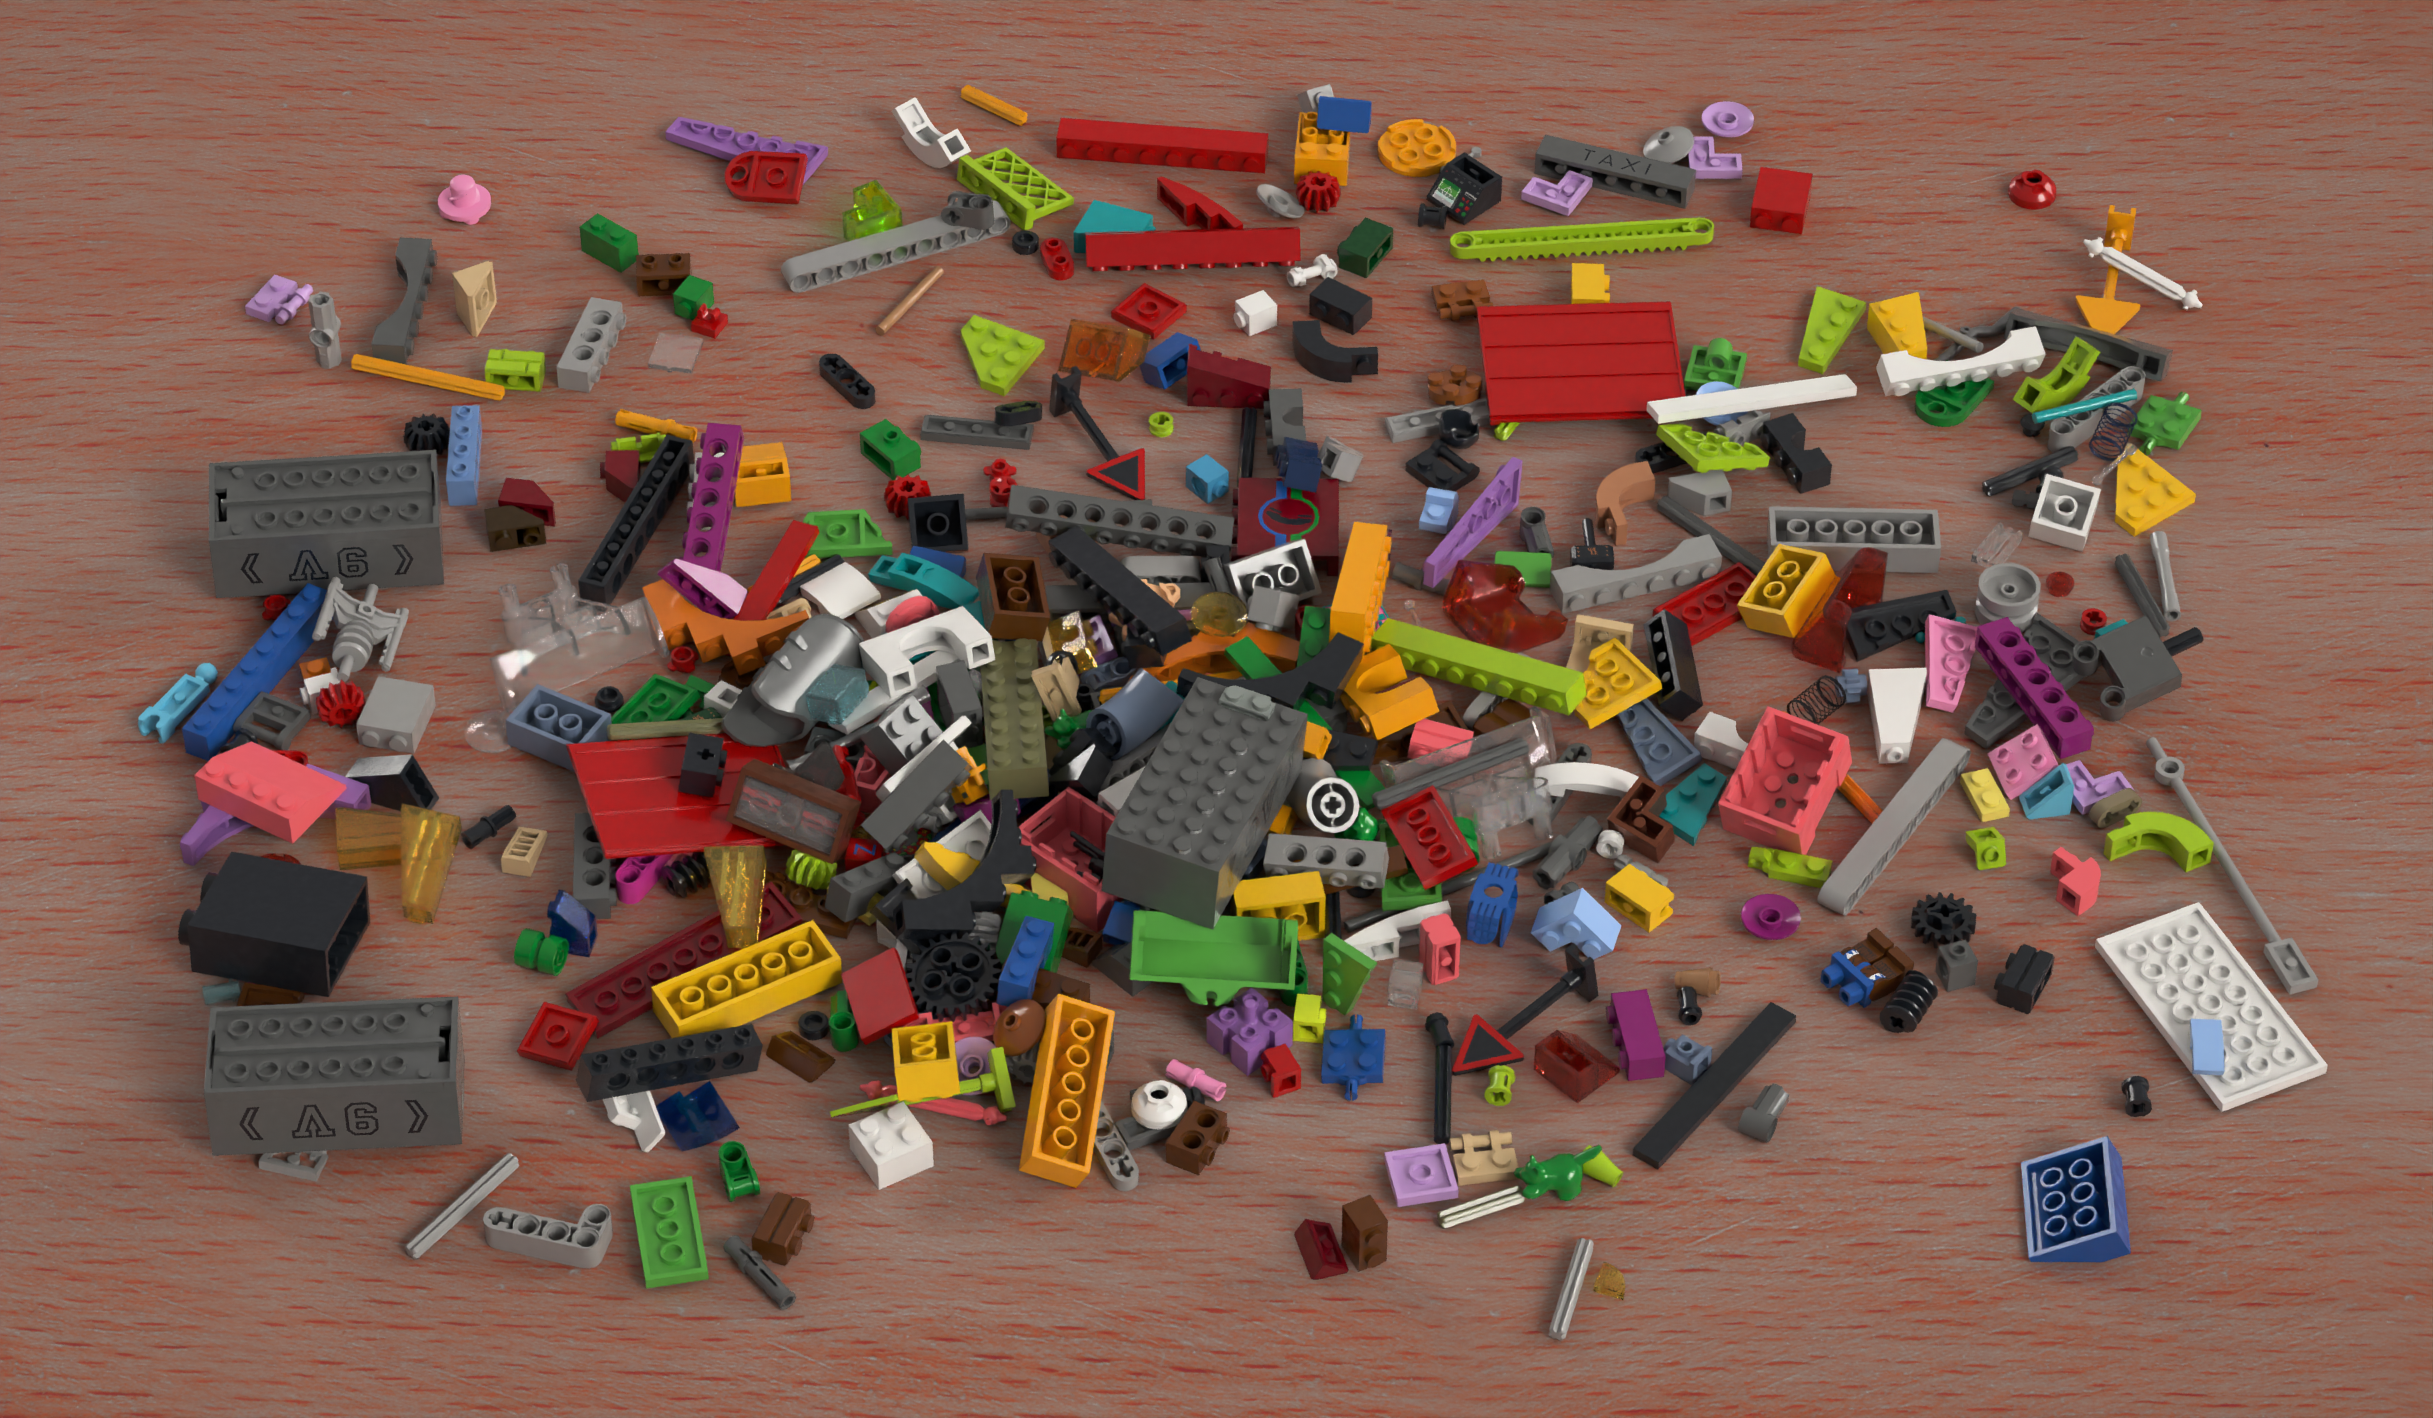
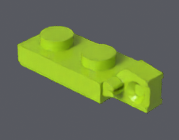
M1752 847L1748 860V867L1761 869L1768 874V878L1816 888H1822L1830 877L1833 860L1762 847Z

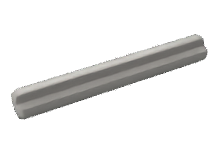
M1580 1238L1577 1240L1550 1324L1549 1336L1552 1339L1563 1340L1566 1337L1593 1252L1594 1243L1590 1239Z

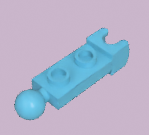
M211 663L200 664L195 670V677L185 674L153 707L149 706L138 718V727L141 735L147 736L150 732L157 730L160 735L158 738L159 743H165L175 733V727L210 692L209 685L214 683L218 676L216 667Z

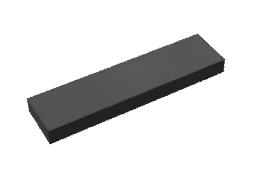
M925 415L920 436L921 440L1030 450L1034 424L1000 426L991 420Z

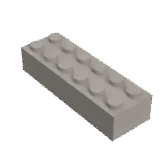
M1769 506L1767 523L1768 559L1777 545L1783 544L1825 553L1833 571L1938 573L1941 553L1938 510Z

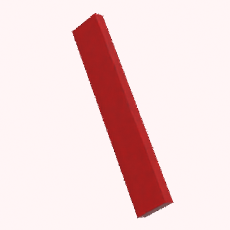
M796 520L791 522L744 600L738 615L733 620H767L769 613L774 610L819 535L818 526Z

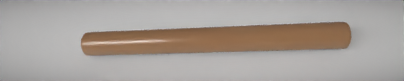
M936 266L875 328L876 333L883 336L944 274L943 269Z

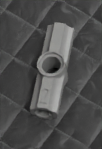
M320 291L317 294L311 295L308 300L312 325L309 339L315 346L316 360L321 365V368L331 369L334 366H339L342 360L338 336L341 321L335 314L333 298L330 297L329 293Z

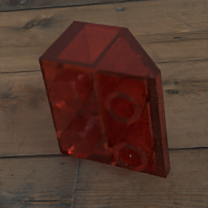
M1556 1030L1535 1045L1534 1070L1576 1103H1579L1620 1073V1067L1577 1034Z

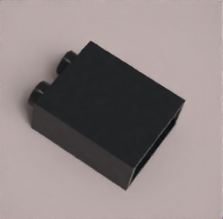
M231 852L218 874L209 872L206 875L201 888V903L197 910L187 909L183 913L179 924L178 939L181 945H186L190 948L192 972L329 997L370 924L367 876Z

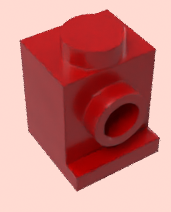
M1286 1043L1263 1051L1261 1054L1263 1065L1260 1066L1264 1080L1271 1083L1272 1097L1276 1098L1301 1089V1067Z

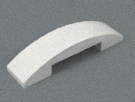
M1578 762L1550 764L1535 768L1534 793L1563 797L1565 789L1620 796L1621 801L1639 777L1627 771L1600 764Z

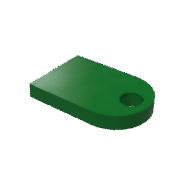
M1986 378L1979 382L1972 380L1961 382L1951 387L1947 385L1938 386L1929 391L1919 390L1915 399V412L1920 419L1930 425L1938 427L1958 425L1993 390L1994 381ZM1934 410H1935V411H1939V412H1941V413H1932V412H1930V411H1934Z

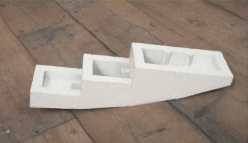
M1448 900L1417 907L1364 928L1344 941L1374 961L1399 957L1400 947L1420 944V922L1423 919L1443 913L1448 914L1451 918V907Z

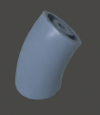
M1140 667L1120 691L1089 713L1086 719V728H1096L1117 749L1116 754L1111 758V760H1117L1134 750L1158 731L1177 711L1184 700Z

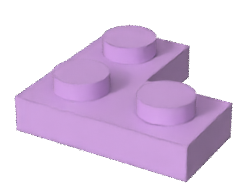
M1694 137L1693 148L1687 154L1688 168L1696 169L1695 179H1742L1741 154H1715L1713 137Z
M1571 170L1566 173L1558 185L1533 177L1522 190L1521 200L1569 216L1591 189L1593 178Z
M2080 760L2066 764L2074 784L2072 802L2082 815L2089 813L2092 806L2101 799L2125 788L2133 789L2120 771L2094 779Z

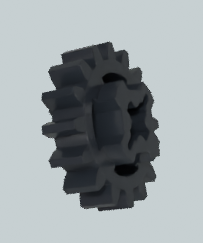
M1938 892L1937 898H1933L1928 894L1926 895V902L1922 900L1917 901V907L1912 909L1911 928L1915 929V937L1923 936L1924 944L1930 941L1934 942L1933 946L1937 949L1940 944L1947 945L1962 940L1969 942L1971 934H1975L1977 915L1972 913V905L1964 906V898L1954 900V894L1952 893L1949 894L1948 898H1945L1941 892Z

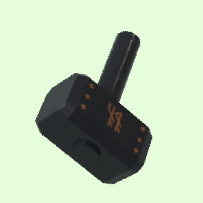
M1589 518L1582 521L1584 545L1570 548V567L1580 565L1593 569L1614 570L1613 547L1610 545H1596L1593 521Z

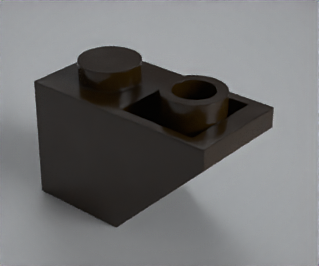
M513 505L484 509L491 552L546 544L543 519Z

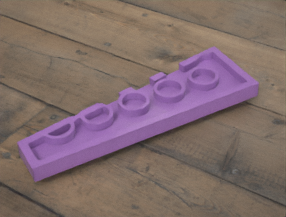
M678 117L665 132L666 140L728 161L748 151L804 153L807 155L808 162L803 185L828 156V147L802 141H796L795 144L782 141V137L772 136L771 139L758 137L757 132L738 133L734 132L732 127L714 125L683 117Z
M1512 457L1506 465L1502 464L1498 468L1494 480L1434 552L1425 559L1422 566L1424 585L1434 588L1519 505L1522 460Z

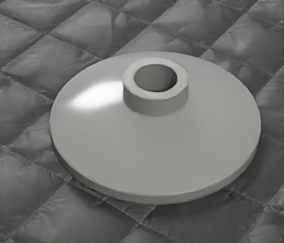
M1672 126L1664 128L1653 134L1646 141L1643 149L1645 158L1672 164L1684 158L1691 151L1694 145V136L1685 127Z
M1268 184L1258 186L1256 193L1267 206L1268 213L1275 217H1281L1282 215L1290 218H1301L1303 216V206L1299 205L1298 200L1291 194Z

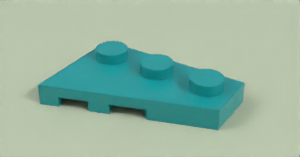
M1702 764L1666 795L1667 806L1658 817L1673 825L1675 835L1694 846L1701 828H1704L1710 811L1715 807L1726 787L1727 777L1709 765Z

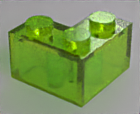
M877 180L853 188L854 208L842 212L843 235L848 242L903 226L902 209Z

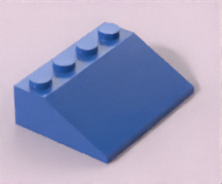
M2108 1136L2021 1162L2028 1257L2031 1262H2105L2131 1254L2122 1157Z

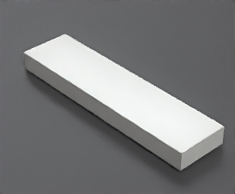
M961 716L889 778L877 790L876 796L883 802L943 739L948 744H951L972 722L966 716Z

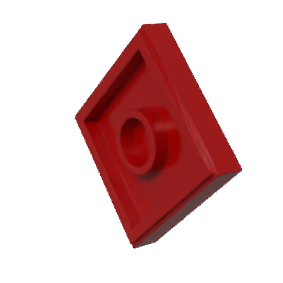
M1143 283L1111 311V318L1154 340L1187 312V304Z
M543 1002L517 1052L520 1057L572 1071L599 1021L595 1015Z

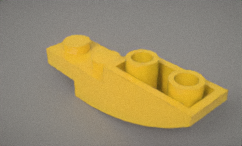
M925 841L915 852L914 856L922 868L947 891L964 882L980 863V861L972 859L966 853L950 851L936 842L928 843ZM1004 884L1006 887V898L1000 906L1007 908L1011 892L1021 894L1022 890H1028L1024 889L1020 884Z

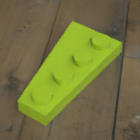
M1817 286L1799 355L1798 366L1824 374L1865 312L1866 302Z

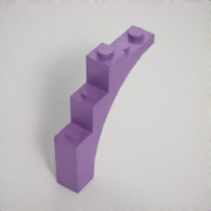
M307 764L306 767L346 785V790L320 815V818L337 819L357 825L372 806L369 785ZM201 801L204 813L198 816L196 823L189 832L182 836L180 841L184 863L194 866L209 850L223 840L254 825Z

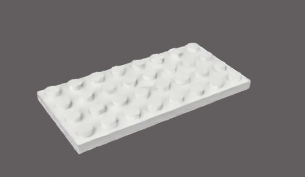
M2199 902L2096 939L2095 948L2191 1073L2190 1019L2221 1020L2224 1044V1074H2192L2221 1112L2326 1073L2327 1063Z

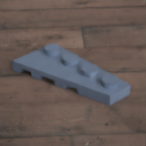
M1647 698L1616 715L1648 778L1657 785H1664L1702 761L1701 753Z

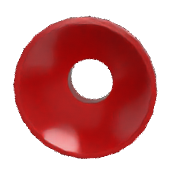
M2040 170L2024 171L2011 180L2008 196L2014 204L2021 208L2031 210L2043 209L2054 203L2056 199V185L2050 177ZM2028 180H2037V181H2040V182H2038V183H2031V182H2029Z

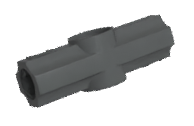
M1591 816L1581 818L1565 836L1560 834L1553 840L1548 855L1533 870V878L1540 887L1546 890L1554 888L1571 869L1576 871L1582 866L1587 856V851L1595 844L1599 834L1603 831V828L1595 818Z

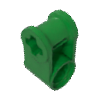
M736 1141L724 1143L719 1148L718 1154L720 1175L728 1201L733 1202L736 1197L752 1193L755 1196L760 1195L758 1177L755 1169L752 1168L744 1145Z

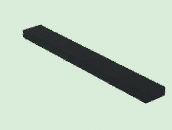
M1770 1002L1633 1148V1156L1659 1169L1796 1023V1015Z

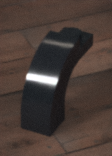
M1320 320L1293 321L1292 343L1295 357L1302 367L1313 375L1329 381L1351 383L1352 375L1378 374L1377 347H1338L1324 339L1321 333Z

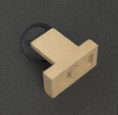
M1056 651L1049 656L1045 667L1033 670L1031 675L1053 723L1060 715L1062 708L1071 717L1080 714L1082 711L1076 699L1080 681L1078 678L1077 660L1068 651ZM1059 655L1060 663L1058 662L1052 664L1054 659Z

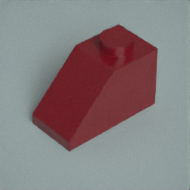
M639 450L606 451L605 462H600V478L606 479L607 491L623 502L627 501L641 478Z
M514 478L505 479L498 499L499 507L513 505L543 519L544 526L555 527L554 502L534 481Z

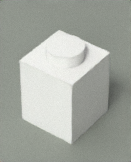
M1264 290L1235 301L1234 321L1248 336H1252L1277 326V305Z

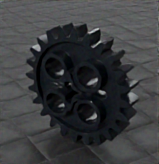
M953 932L951 939L947 940L943 934H940V942L936 943L930 938V947L919 946L921 955L911 954L913 963L906 964V977L919 1013L926 1010V1013L932 1012V1016L937 1013L939 1022H942L946 1015L950 1017L952 1022L955 1021L956 1015H961L965 1021L967 1020V1013L970 1011L975 1016H978L977 1008L979 1006L988 1009L987 999L996 1000L995 991H998L999 978L1002 973L1001 962L997 957L996 950H991L988 942L981 945L979 936L970 941L968 933H965L961 939H958L956 932Z

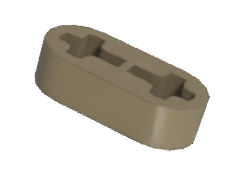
M2125 788L2096 802L2089 811V818L2099 828H2106L2125 819V816L2136 813L2141 807L2142 799L2132 788Z

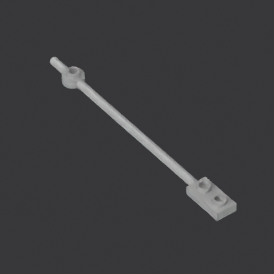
M2155 737L2149 738L2146 741V745L2157 761L2154 772L2156 780L2161 784L2173 787L2195 824L2214 842L2212 851L2269 943L2265 944L2263 953L2289 995L2317 988L2318 978L2292 937L2281 940L2182 781L2185 772L2183 762L2174 757H2167Z

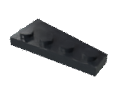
M1942 590L1840 610L1839 619L1858 662L1908 640L1919 632H1925V621L1929 614L1953 620L1956 617L1957 611L1948 590Z

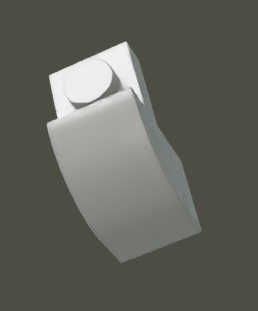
M1326 436L1317 458L1321 459V471L1330 477L1347 482L1353 481L1364 457L1361 452L1351 449L1329 436Z

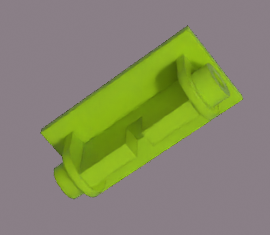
M657 432L656 434L642 435L641 442L637 443L635 437L616 438V441L611 442L610 448L611 451L639 450L640 463L650 462L666 434L660 435V432Z

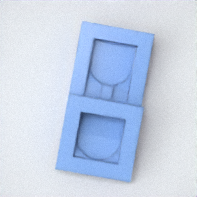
M2190 1019L2192 1074H2224V1044L2221 1020Z

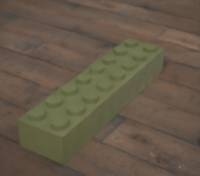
M1020 638L1015 641L1002 642L993 640L995 660L981 665L990 800L1001 790H1013L1014 799L1049 796L1041 696L1031 677L1032 671L1039 669L1036 639Z

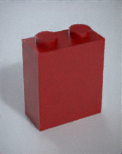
M1760 167L1751 206L1750 227L1802 234L1811 196L1813 174Z

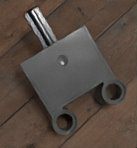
M2145 615L2091 641H2079L2073 648L2072 666L2077 674L2089 676L2096 672L2098 663L2102 664L2114 686L2106 687L2102 691L2100 696V714L2105 720L2115 722L2122 719L2125 713L2180 688L2182 673L2172 659V656L2202 643L2204 639L2201 631L2194 627L2162 642ZM2081 656H2089V657H2091L2092 659H2090V660H2082V659H2080V657H2081ZM2115 701L2119 703V705L2110 706L2107 703Z

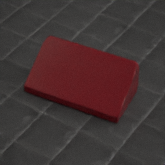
M1305 1219L1295 1231L1294 1236L1310 1278L1312 1280H1319L1347 1273L1349 1269L1331 1223Z

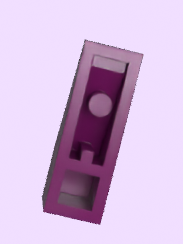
M676 558L662 567L657 575L700 610L720 618L732 619L738 615L748 593L744 587L728 574Z

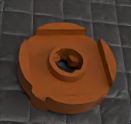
M1453 365L1450 370L1432 373L1428 376V396L1438 404L1446 405V401H1454L1455 406L1465 405L1476 401L1480 397L1482 378L1478 374L1468 371L1464 365Z

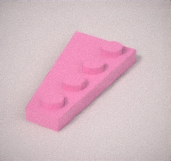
M1928 615L1925 621L1926 706L1951 713L1956 709L1964 687L1966 674L1971 665L1972 656L1976 650V626Z

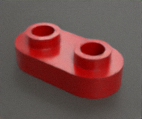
M1058 238L1044 240L1040 245V256L1048 275L1052 279L1059 281L1071 278L1074 275V261L1066 243Z

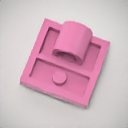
M2038 724L1987 753L2010 800L2024 793L2059 766L2044 732Z

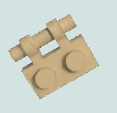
M1498 1130L1488 1131V1134L1476 1136L1466 1133L1461 1134V1137L1449 1139L1451 1151H1463L1460 1154H1453V1166L1458 1186L1518 1179L1514 1176L1515 1169L1519 1168L1514 1148H1501V1145L1512 1144L1511 1132L1499 1133ZM1490 1146V1150L1474 1152V1148Z

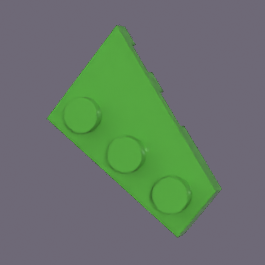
M1333 933L1323 939L1322 1001L1330 1008L1346 1015L1354 1008L1362 993L1361 989L1368 982L1369 974L1376 967L1377 962Z

